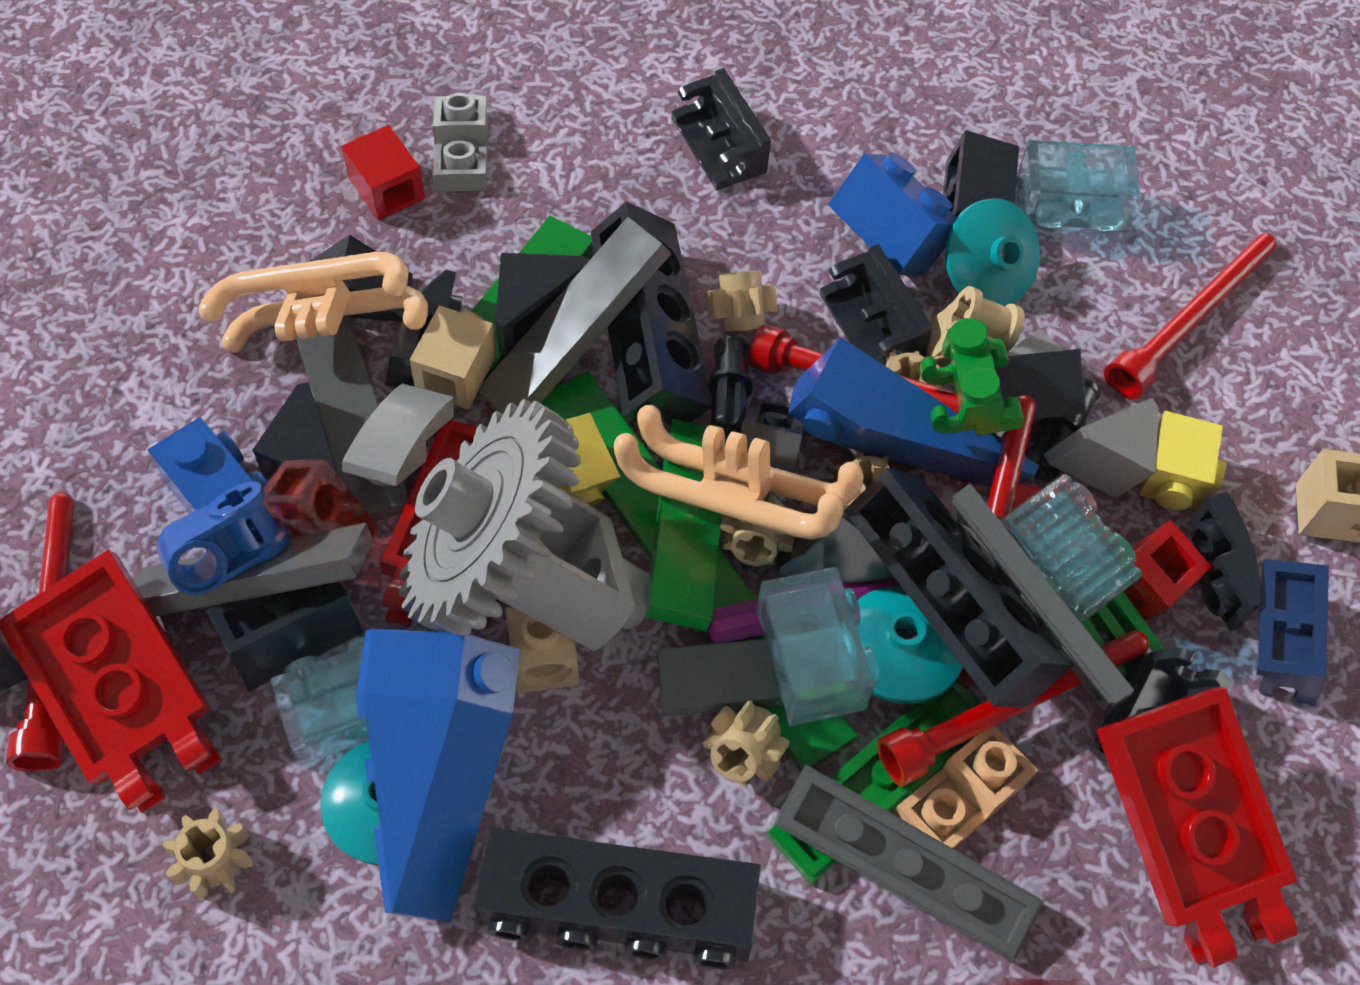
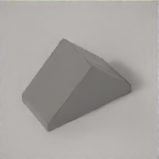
M1153 397L1081 427L1043 455L1049 465L1117 498L1156 473L1159 407Z

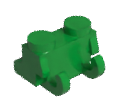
M964 318L955 322L951 329H947V334L942 344L944 358L950 357V364L943 368H937L934 357L928 356L920 362L919 366L922 380L927 384L943 385L954 383L960 407L958 415L948 417L944 405L936 406L930 414L933 429L942 434L975 430L976 436L1022 428L1024 426V417L1019 398L1009 397L1003 402L1000 379L995 370V366L1002 367L1009 362L1004 340L1000 338L988 340L987 328L984 322L980 320Z

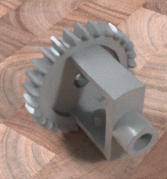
M523 399L519 406L510 403L504 414L498 411L492 414L488 427L480 424L476 428L472 444L466 440L463 441L457 461L452 458H446L439 462L429 473L420 488L415 503V513L423 520L412 527L410 534L417 538L404 550L403 556L409 559V562L400 571L399 575L400 578L406 580L399 590V595L406 598L402 604V609L409 612L408 617L436 632H447L465 636L471 632L472 628L483 629L487 623L485 616L497 618L502 615V608L496 601L498 599L593 651L605 645L620 629H631L644 619L650 573L622 558L610 517L561 489L563 485L573 487L579 483L577 475L568 467H577L581 463V458L575 452L579 447V441L573 435V428L560 415L535 400L531 403Z

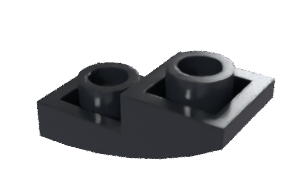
M444 270L421 292L428 303L427 320L422 328L418 330L409 329L402 321L390 353L385 385L396 388L402 383L409 385L412 373L410 358L438 306L460 312L463 296L452 294L457 272Z
M1224 491L1207 497L1188 524L1191 528V538L1195 548L1202 556L1209 557L1212 561V567L1199 579L1202 586L1203 601L1213 615L1221 616L1231 632L1241 628L1261 605V583L1258 563L1248 530L1229 493Z

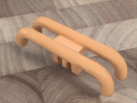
M371 252L249 270L230 275L219 281L206 293L199 305L198 312L205 321L213 322L219 319L231 301L242 295L285 289L287 295L284 301L253 307L242 313L230 324L224 333L222 345L229 353H237L244 348L252 334L267 326L275 325V334L281 342L293 341L297 335L301 339L314 338L317 333L323 337L332 336L337 333L343 316L392 309H405L403 314L405 326L412 330H418L426 323L428 303L420 291L407 286L409 272L400 257L389 252ZM378 275L384 276L382 288L349 292L343 280Z
M645 405L638 412L637 420L642 438L649 448L661 458L680 466L704 472V478L701 482L652 467L641 456L638 442L630 433H623L617 436L614 441V453L619 467L626 477L638 487L663 497L797 538L812 540L831 534L840 525L844 505H848L859 495L864 480L863 470L855 462H847L840 467L838 481L835 483H826L770 467V443L768 441L755 438L751 442L747 453V436L745 434L733 431L729 434L725 444L724 429L709 425L706 428L702 439V447L678 440L666 431L662 424L661 414L658 408L653 405ZM768 492L818 506V510L815 514H807L762 500Z

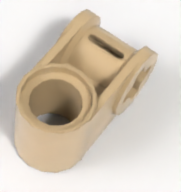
M968 286L958 294L950 305L931 320L930 323L933 326V330L929 340L928 356L934 357L936 365H939L940 368L950 364V357L944 358L942 344L946 337L947 329H951L955 322L964 318H974L984 322L987 328L988 340L1003 339L1006 351L1009 352L1015 346L1023 330L1025 321L1024 310L1015 304L1002 306L983 298V294L979 289Z

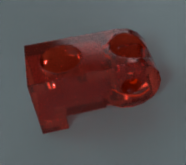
M326 460L284 461L264 488L266 496L263 502L273 519H281L297 537L362 523L367 524L373 539L378 534V527L374 520Z

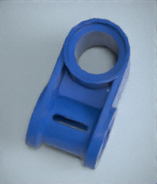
M248 481L231 487L212 502L180 520L172 522L163 529L157 540V553L171 583L179 591L188 595H202L211 592L219 585L250 567L272 559L287 547L291 540L290 533L285 526L276 524L263 502L266 495L260 483ZM246 519H251L254 524L253 529H249L245 521ZM193 548L206 549L203 557L193 564L181 565L177 563L181 555L187 550Z

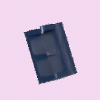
M1263 559L1257 654V675H1260V694L1272 696L1274 688L1291 687L1295 689L1296 702L1315 706L1326 680L1329 565Z

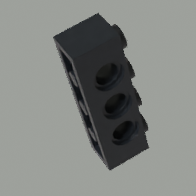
M626 201L590 232L594 255L627 217L661 242L671 252V255L607 327L621 408L624 418L638 422L637 415L639 410L645 405H653L658 408L662 424L666 431H668L673 418L691 423L712 409L713 403L675 224Z
M885 468L844 510L993 707H1028L1074 666L922 477Z
M489 827L474 911L478 923L489 926L487 933L503 940L527 941L531 931L557 935L556 944L574 950H596L598 941L624 944V953L639 959L663 960L666 958V950L694 954L693 963L701 967L729 970L734 968L735 960L748 962L751 953L761 864ZM546 880L561 881L569 888L566 898L554 906H543L532 899L534 889ZM612 889H624L635 897L637 904L629 913L614 916L606 913L600 907L599 901L606 892ZM690 898L702 907L704 917L693 925H681L669 917L666 909L676 899Z

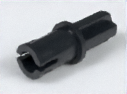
M726 335L725 353L724 340L719 338L715 342L714 370L708 378L713 403L711 425L723 428L726 436H729L733 431L741 433L742 422L745 418L746 399L752 394L753 382L750 376H748L750 345L747 340L738 335Z
M1084 377L1087 414L1041 418L1039 423L1041 432L1027 457L1039 465L1036 475L1033 476L1035 479H1043L1049 482L1056 479L1060 470L1049 465L1043 454L1083 427L1094 403L1101 395L1097 384L1090 379Z

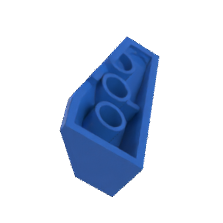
M840 337L795 383L788 414L801 421L805 430L814 437L832 441L842 447L879 457L886 456L889 460L992 488L1002 441L991 434L976 436L975 430L953 434L936 432L932 427L930 419L931 411L936 406L944 405L948 417L956 416L957 414L951 408ZM1025 456L1018 484L1035 476L1039 465Z
M370 629L365 632L356 702L359 719L366 718L371 759L364 761L367 783L375 782L380 822L374 828L385 913L437 922H451L513 715L520 649L469 634L461 636L447 632Z

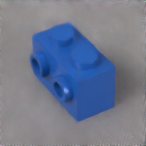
M890 152L888 155L864 153L828 205L869 247L879 244L899 275H922L931 268L946 247L949 231L957 218L949 211L952 208V204L939 191L931 187H924L913 176L916 172L914 166L902 156Z
M198 417L147 449L165 484L189 514L212 502L231 487L248 481H257L265 490L266 496L263 502L276 524H278L270 506L278 501L274 491L258 471L250 475L244 471L239 464L244 461V457L226 431L223 430L215 435L204 420ZM246 519L245 521L249 529H253L254 524L251 519Z

